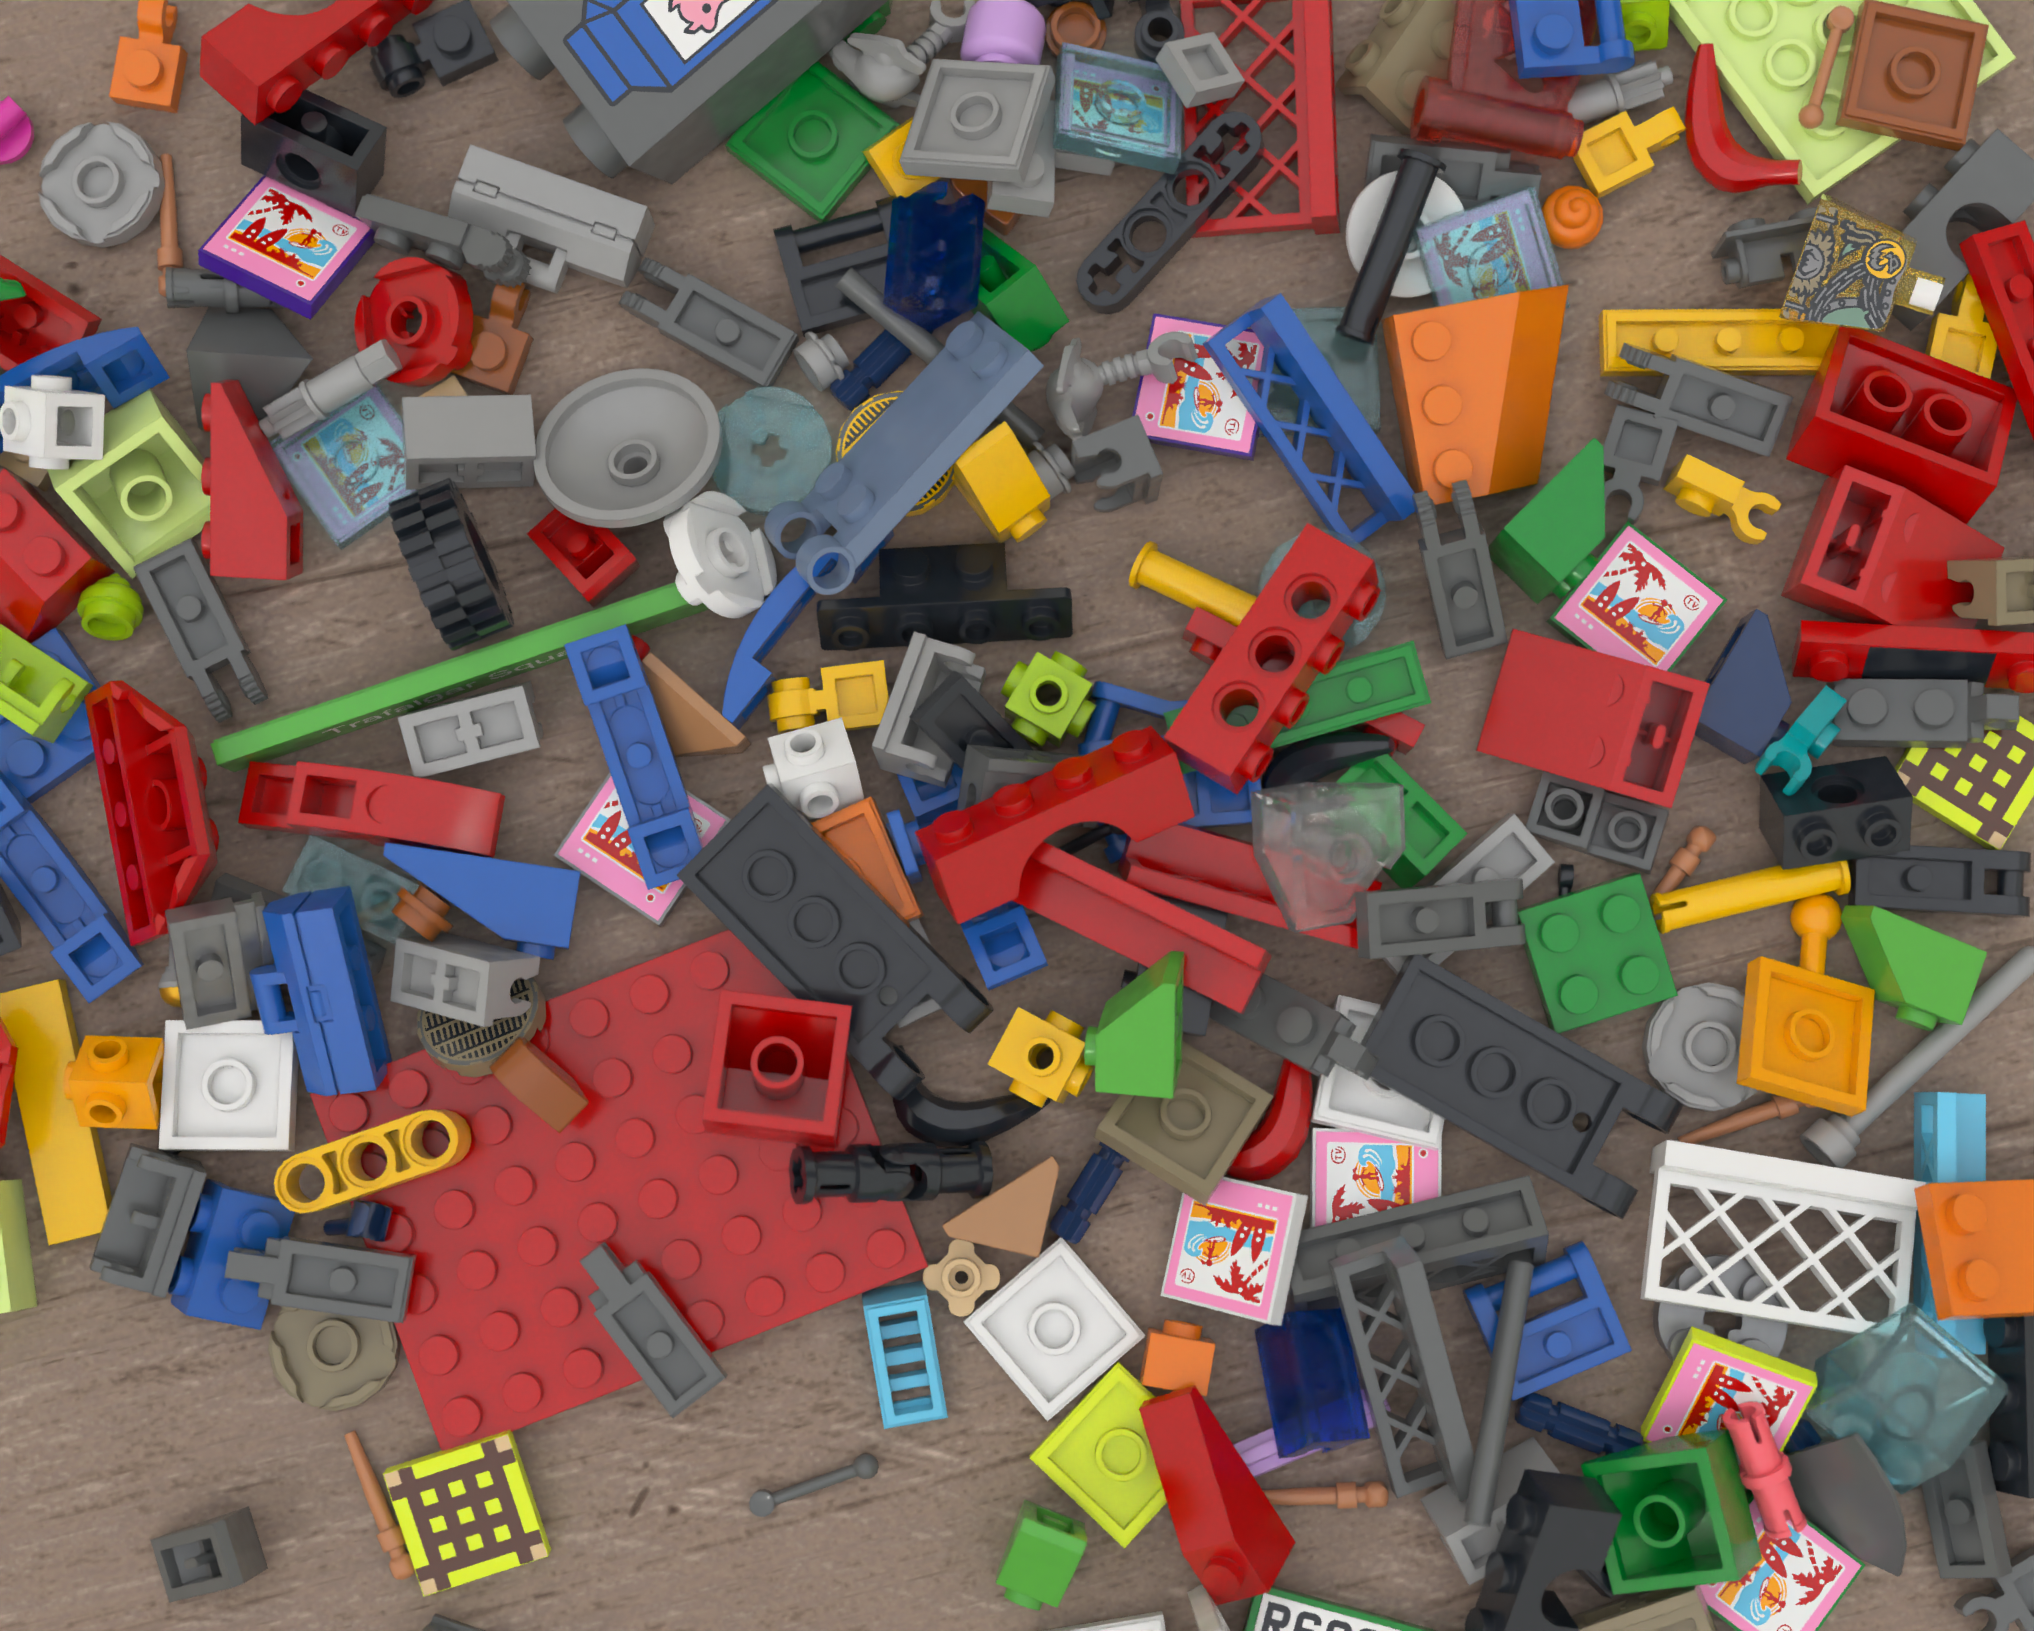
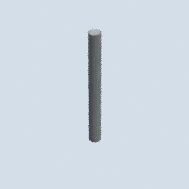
M852 267L835 286L926 364L929 365L945 347ZM1012 402L994 420L999 425L1005 421L1018 441L1029 450L1032 448L1031 444L1038 441L1045 432L1042 427Z
M1508 1261L1464 1522L1483 1527L1491 1526L1534 1265L1523 1261Z

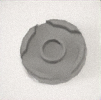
M90 122L75 126L54 142L41 164L39 176L43 178L41 186L42 194L39 192V198L43 211L53 226L82 245L105 248L128 242L148 227L160 209L165 181L162 163L150 144L124 125L107 122L110 125H93Z
M1703 983L1679 988L1676 990L1678 996L1658 1003L1646 1022L1642 1051L1647 1072L1660 1091L1683 1104V1107L1704 1111H1716L1733 1107L1758 1092L1757 1089L1736 1084L1745 997L1743 993L1734 987Z

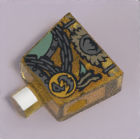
M1822 194L1779 317L1793 321L1871 331H1885L1895 304L1932 315L1946 278L1909 267L1917 245V239L1832 196Z

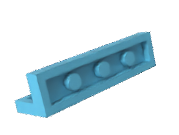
M1914 1092L1915 1181L1926 1182V1184L1986 1181V1094ZM1917 1210L1913 1247V1350L1935 1357L1957 1358V1354L1986 1355V1338L1983 1330L1984 1318L1941 1321L1937 1319Z

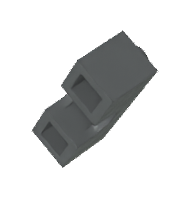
M1998 128L1981 145L1970 138L1949 160L1944 168L1952 174L1950 179L1939 190L1929 183L1903 210V213L1911 221L1898 235L1887 228L1882 233L1883 236H1879V239H1891L1898 242L1906 253V268L1895 287L1889 312L1910 331L1933 312L1909 304L1918 277L1943 285L1937 307L1969 272L1967 265L1949 247L1946 236L1948 223L1965 222L1984 232L2013 224L2034 202V160ZM1862 278L1856 279L1855 282L1861 288L1865 287V285H1863ZM1882 281V283H1881V285H1880V287H1879V295H1880L1881 288H1882V286H1883L1884 281Z

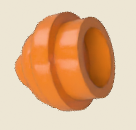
M1564 186L1552 192L1543 203L1539 215L1540 227L1545 237L1552 244L1563 249H1579L1591 243L1598 235L1603 224V209L1599 199L1590 190L1580 186Z

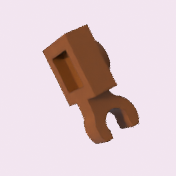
M521 283V286L516 285L515 288L512 286L507 288L504 284L502 286L496 284L491 299L489 318L486 319L473 314V331L470 339L473 347L472 356L464 368L450 372L453 376L455 375L457 378L505 395L514 394L533 342L530 334L517 330L531 296V291L524 289V283Z

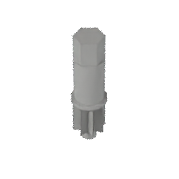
M1650 60L1622 72L1604 74L1602 79L1523 106V122L1529 138L1537 141L1612 114L1616 116L1624 111L1664 98L1665 95L1662 88L1673 83L1671 69L1668 65L1657 69L1656 61L1652 62Z
M386 339L379 340L314 378L300 381L297 388L263 407L268 416L259 421L261 430L267 437H271L279 432L284 441L316 421L328 419L331 412L376 387L377 383L403 369L397 353Z

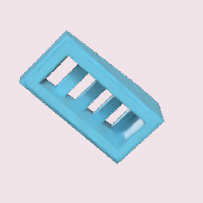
M923 1281L876 1288L863 1292V1309L884 1429L948 1418L927 1290ZM917 1311V1316L879 1321V1317ZM921 1333L922 1342L884 1348L883 1340ZM925 1360V1369L888 1375L887 1367ZM930 1386L931 1395L893 1402L891 1392Z

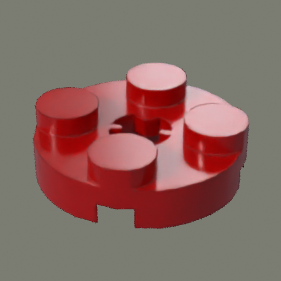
M418 257L400 258L382 267L373 277L380 281L373 288L370 297L362 295L356 308L354 329L359 352L379 340L386 339L397 353L403 369L386 379L409 387L432 385L445 378L452 370L457 371L464 368L472 356L473 347L470 339L474 322L472 302L464 277L437 263ZM418 307L419 313L422 315V322L419 330L414 334L406 331L407 318L414 319L412 313Z

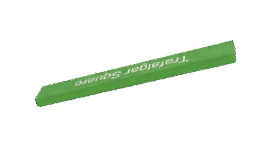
M676 582L221 737L213 740L214 743L210 745L217 765L232 772H237L248 768L250 761L266 762L407 712L566 659L568 656L564 644L627 624L630 634L636 635L709 610V608L704 603L697 606L689 604L681 596Z

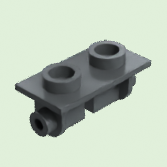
M1819 207L1798 211L1792 214L1787 221L1766 224L1763 218H1751L1729 226L1711 252L1712 259L1729 257V259L1721 261V274L1726 285L1735 283L1737 288L1741 289L1782 281L1785 278L1781 258L1790 256L1795 277L1811 230L1816 233L1817 228H1819L1824 234L1825 231L1829 230L1826 222L1815 220ZM1849 209L1838 211L1836 217L1838 224L1832 226L1836 243L1834 246L1835 251L1832 255L1835 261L1830 266L1831 272L1839 271L1841 264L1849 263L1852 260L1851 253L1838 263V257L1845 246V242L1838 238L1837 232L1841 228L1839 226L1841 221L1850 217ZM1827 210L1826 212L1820 213L1823 215L1834 217V215H1832L1831 213H1827Z

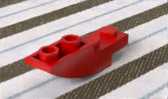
M250 761L238 823L250 829L364 840L384 847L386 842L494 858L505 796L501 793L368 769L297 761L296 766Z

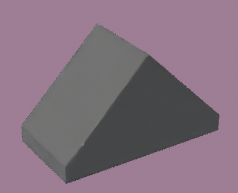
M249 1506L150 1540L169 1603L234 1588L268 1569Z

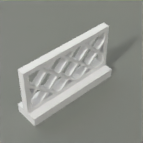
M1666 1140L1652 1148L1650 1173L1654 1174L1640 1299L1897 1342L1905 1341L1916 1211L1918 1210L1914 1188L1923 1186L1926 1182ZM1670 1186L1694 1190L1710 1213L1686 1231H1683L1668 1212ZM1711 1193L1731 1197L1719 1205ZM1742 1198L1757 1200L1774 1222L1749 1242L1725 1213L1726 1210ZM1775 1203L1795 1207L1783 1215ZM1806 1209L1822 1211L1838 1232L1837 1235L1814 1252L1810 1250L1789 1223ZM1840 1214L1859 1218L1848 1226ZM1716 1219L1739 1250L1712 1269L1689 1238ZM1872 1219L1896 1223L1894 1251L1878 1263L1854 1234V1232ZM1665 1228H1667L1674 1237V1240L1663 1247ZM1780 1230L1803 1261L1777 1280L1754 1249ZM1845 1241L1867 1271L1841 1290L1819 1259ZM1680 1246L1703 1277L1685 1291L1659 1287L1662 1259ZM1743 1257L1747 1259L1767 1285L1765 1290L1750 1301L1735 1299L1718 1277ZM1893 1264L1890 1280L1883 1270ZM1807 1268H1810L1832 1297L1814 1312L1800 1310L1783 1288ZM1873 1278L1889 1298L1887 1324L1865 1321L1848 1299L1849 1296ZM1709 1284L1718 1296L1697 1292ZM1774 1295L1783 1307L1761 1303ZM1836 1306H1839L1847 1318L1828 1315L1827 1313Z

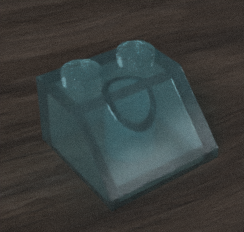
M1911 1302L1815 1360L1813 1371L1816 1372L1818 1386L1807 1404L1805 1414L1833 1438L1840 1439L1851 1433L1858 1432L1878 1460L1893 1488L1902 1495L1953 1466L2006 1396L2008 1384Z

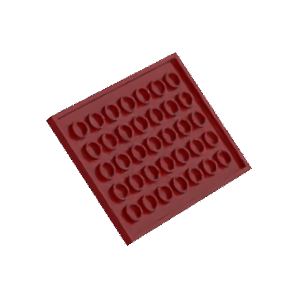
M729 929L545 1001L546 1020L541 1033L537 1028L530 1042L576 1081L589 1101L587 1106L561 1133H558L516 1098L494 1074L475 1078L460 1076L457 1071L448 1070L447 1068L444 1070L435 1064L425 1049L386 1064L387 1075L377 1090L340 1094L339 1091L337 1095L332 1096L310 1094L327 1143L427 1110L445 1109L456 1112L465 1119L470 1128V1148L460 1162L437 1172L359 1198L360 1200L371 1201L393 1208L385 1241L379 1242L363 1237L366 1248L416 1255L406 1320L403 1323L394 1322L441 1451L507 1430L515 1431L643 1380L593 1314L597 1310L588 1298L599 1287L579 1261L604 1242L607 1243L625 1268L635 1260H638L646 1272H651L711 1353L928 1267L929 1263L905 1201L879 1200L869 1203H850L846 1197L813 1198L812 1202L808 1204L797 1205L792 1198L789 1164L792 1150L797 1148V1146H809L812 1152L845 1151L849 1144L883 1145L848 1054L835 1148L705 1132L702 1113L720 991L729 990L797 999ZM433 1121L424 1129L422 1143L426 1152L431 1156L440 1157L448 1149L450 1142L449 1132L443 1124ZM372 1142L362 1152L361 1167L368 1176L377 1179L386 1169L387 1155L382 1147ZM355 1200L350 1201V1205H351V1208H352V1209H353V1205H354V1201H355Z

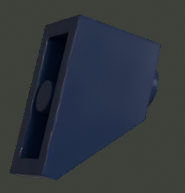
M1755 609L1741 618L1704 681L1710 683L1694 734L1743 764L1759 758L1769 745L1781 740L1786 735L1790 724L1782 720L1792 703L1768 615Z

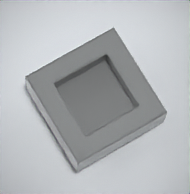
M1214 32L1166 42L1156 57V61L1186 108L1234 97L1245 81Z

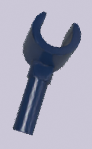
M355 1199L350 1217L328 1220L325 1222L323 1229L328 1236L346 1234L349 1237H364L384 1242L393 1208L371 1201Z

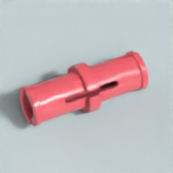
M1759 1402L1740 1403L1737 1406L1743 1419L1738 1420L1733 1408L1728 1409L1722 1417L1741 1463L1739 1465L1740 1478L1745 1488L1751 1490L1764 1523L1763 1528L1766 1535L1773 1539L1791 1537L1792 1534L1786 1520H1791L1793 1528L1797 1533L1801 1532L1807 1524L1806 1517L1801 1512L1789 1480V1476L1792 1473L1791 1463L1788 1456L1784 1455V1452L1778 1451L1765 1416L1764 1406Z

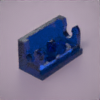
M945 181L930 183L906 198L900 195L892 200L883 305L928 332L978 306L985 201L972 193L958 198L953 204H940L936 201L942 200L948 192V183Z
M1341 1308L1287 1312L1283 1314L1281 1326L1266 1323L1254 1330L1279 1459L1296 1457L1319 1448L1322 1449V1453H1328L1370 1438L1354 1354Z

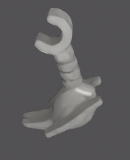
M932 0L929 27L906 48L899 39L874 34L852 33L847 39L848 44L841 40L829 51V55L837 69L842 71L851 80L848 85L862 96L892 108H898L901 105L917 107L921 95L911 91L920 83L919 75L926 70L925 64L931 61L948 43L962 42L967 15L975 2L974 0H964L963 15L957 18H950L942 13L940 0ZM851 46L859 48L861 51L853 49Z
M1183 332L1165 333L1155 338L1146 350L1137 351L1135 355L1132 353L1126 354L1124 358L1119 356L1113 358L1111 362L1107 360L1101 362L1102 365L1097 366L1094 362L1080 357L1081 340L1080 338H1074L1064 348L1060 367L1053 371L1048 379L1046 402L1057 421L1056 424L1065 435H1068L1072 441L1089 434L1097 416L1096 405L1102 395L1104 385L1109 384L1111 386L1116 384L1118 380L1120 382L1126 381L1128 377L1130 379L1137 378L1139 374L1141 376L1153 374L1158 381L1173 384L1178 378L1171 359L1184 358L1187 361L1194 362L1198 356L1193 340L1188 334Z

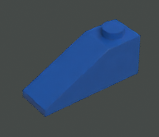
M385 842L383 852L385 858L503 940L517 942L516 951L539 956L541 959L554 960L556 948L569 950L580 871Z

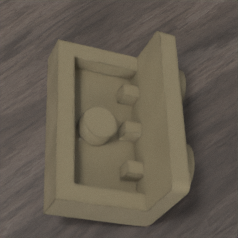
M1387 0L1379 13L1381 20L1369 37L1360 42L1349 53L1345 60L1346 70L1335 85L1344 95H1362L1401 135L1416 134L1484 36L1450 0Z

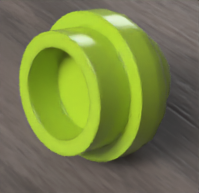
M114 573L109 577L99 579L80 594L77 611L82 618V628L87 633L100 639L119 641L132 636L134 628L141 624L144 607L138 592L132 589L129 581L122 578L120 574Z

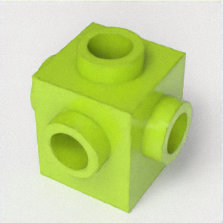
M1057 651L1053 653L1050 659L1037 652L1029 666L1019 660L1000 694L1009 698L1005 705V717L1013 721L1011 727L1023 739L1041 748L1046 741L1060 748L1068 733L1078 738L1097 706L1088 701L1093 683L1084 679L1087 669L1075 660ZM1050 684L1060 690V701L1053 706L1042 705L1036 697L1037 690L1041 686Z

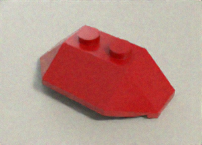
M123 680L109 681L84 696L130 946H138L169 934L165 910L190 905L218 863L216 852L219 846V834L215 822L209 818L204 792L207 785L206 767L203 760L197 755L195 739L188 728Z

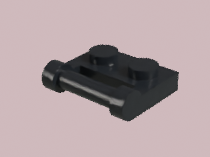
M894 196L876 200V207L807 227L793 230L790 224L773 229L804 337L808 331L818 334L872 318L835 287L851 267L900 309H906L910 305L924 304ZM884 232L886 244L803 267L801 254Z

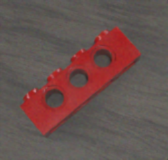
M1306 524L1165 734L1164 739L1176 752L1178 760L1236 795L1239 794L1247 780L1254 783L1262 776L1273 756L1274 750L1270 747L1283 726L1290 729L1298 722L1309 702V694L1306 692L1319 672L1327 675L1338 662L1345 647V641L1342 640V637L1354 619L1360 622L1363 621L1374 608L1381 589L1377 586L1379 581L1373 559L1311 524ZM1318 599L1330 604L1328 610L1318 618L1307 619L1297 614L1300 607L1310 600ZM1285 652L1294 656L1292 664L1284 671L1272 673L1262 669L1264 661L1274 653ZM1250 705L1259 710L1256 718L1248 725L1235 727L1226 723L1229 713L1238 706Z

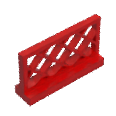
M1180 0L1181 22L1185 32L1184 38L1201 35L1195 28V9L1222 7L1235 18L1218 38L1224 49L1244 27L1268 46L1245 72L1235 64L1245 80L1234 97L1219 100L1216 104L1212 102L1202 104L1201 106L1208 112L1199 122L1198 106L1186 108L1184 105L1185 150L1214 119L1224 114V111L1246 87L1269 106L1268 110L1256 122L1260 127L1261 133L1278 115L1297 130V141L1280 160L1264 148L1262 159L1272 168L1249 193L1240 185L1233 193L1242 200L1226 218L1208 219L1191 238L1314 229L1315 235L1340 233L1332 0H1292L1293 19L1275 39L1252 19L1267 2L1289 0ZM1249 4L1243 11L1236 6ZM1292 37L1294 40V55L1284 47ZM1276 55L1295 70V80L1278 99L1273 97L1254 80ZM1294 97L1296 98V116L1286 108ZM1246 132L1237 137L1240 140L1230 151L1236 150L1243 154L1248 149L1245 141ZM1205 155L1201 158V160L1210 164L1219 179H1223L1226 176L1222 172L1220 162L1216 165ZM1297 157L1298 176L1288 169ZM1200 175L1186 176L1187 205L1189 206L1199 204L1209 191V182L1204 178L1200 183ZM1281 175L1299 190V212L1272 214L1258 202V199ZM1250 208L1258 214L1257 216H1244Z

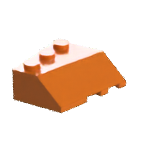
M1569 284L1514 292L1396 314L1381 320L1409 485L1415 493L1427 490L1434 505L1452 502L1451 485L1463 480L1467 481L1472 498L1538 484Z

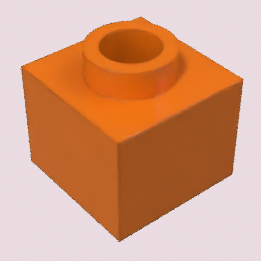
M1164 1319L1163 1330L1148 1328L1140 1373L1141 1384L1173 1391L1195 1385L1201 1396H1207L1216 1344L1210 1338L1201 1337L1203 1329L1201 1325Z

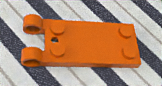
M2034 1179L1928 1183L1914 1188L1938 1321L2034 1316Z

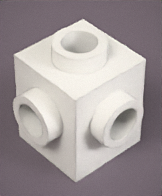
M31 375V387L5 386L4 404L0 409V432L3 436V451L29 456V467L41 469H69L70 459L103 460L105 395L72 389L71 377Z
M842 717L768 738L774 763L762 766L766 783H772L808 821L826 817L865 799L857 764Z

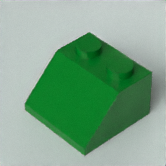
M1593 438L1501 530L1488 546L1491 560L1537 605L1551 591L1561 600L1599 563V560L1591 551L1605 538L1604 446Z
M1728 1429L1666 1437L1588 1460L1581 1464L1583 1476L1596 1478L1622 1513L1605 1560L1613 1595L1738 1581L1762 1559L1744 1485L1739 1475L1740 1469L1734 1445Z

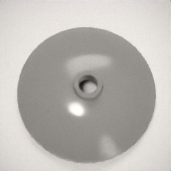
M658 369L621 370L586 382L566 395L551 410L542 423L535 440L536 459L533 460L534 471L537 481L548 501L562 514L577 522L603 528H624L646 524L679 509L705 486L712 476L721 455L722 428L710 398L690 380Z

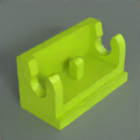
M0 623V714L32 736L54 743L93 685Z

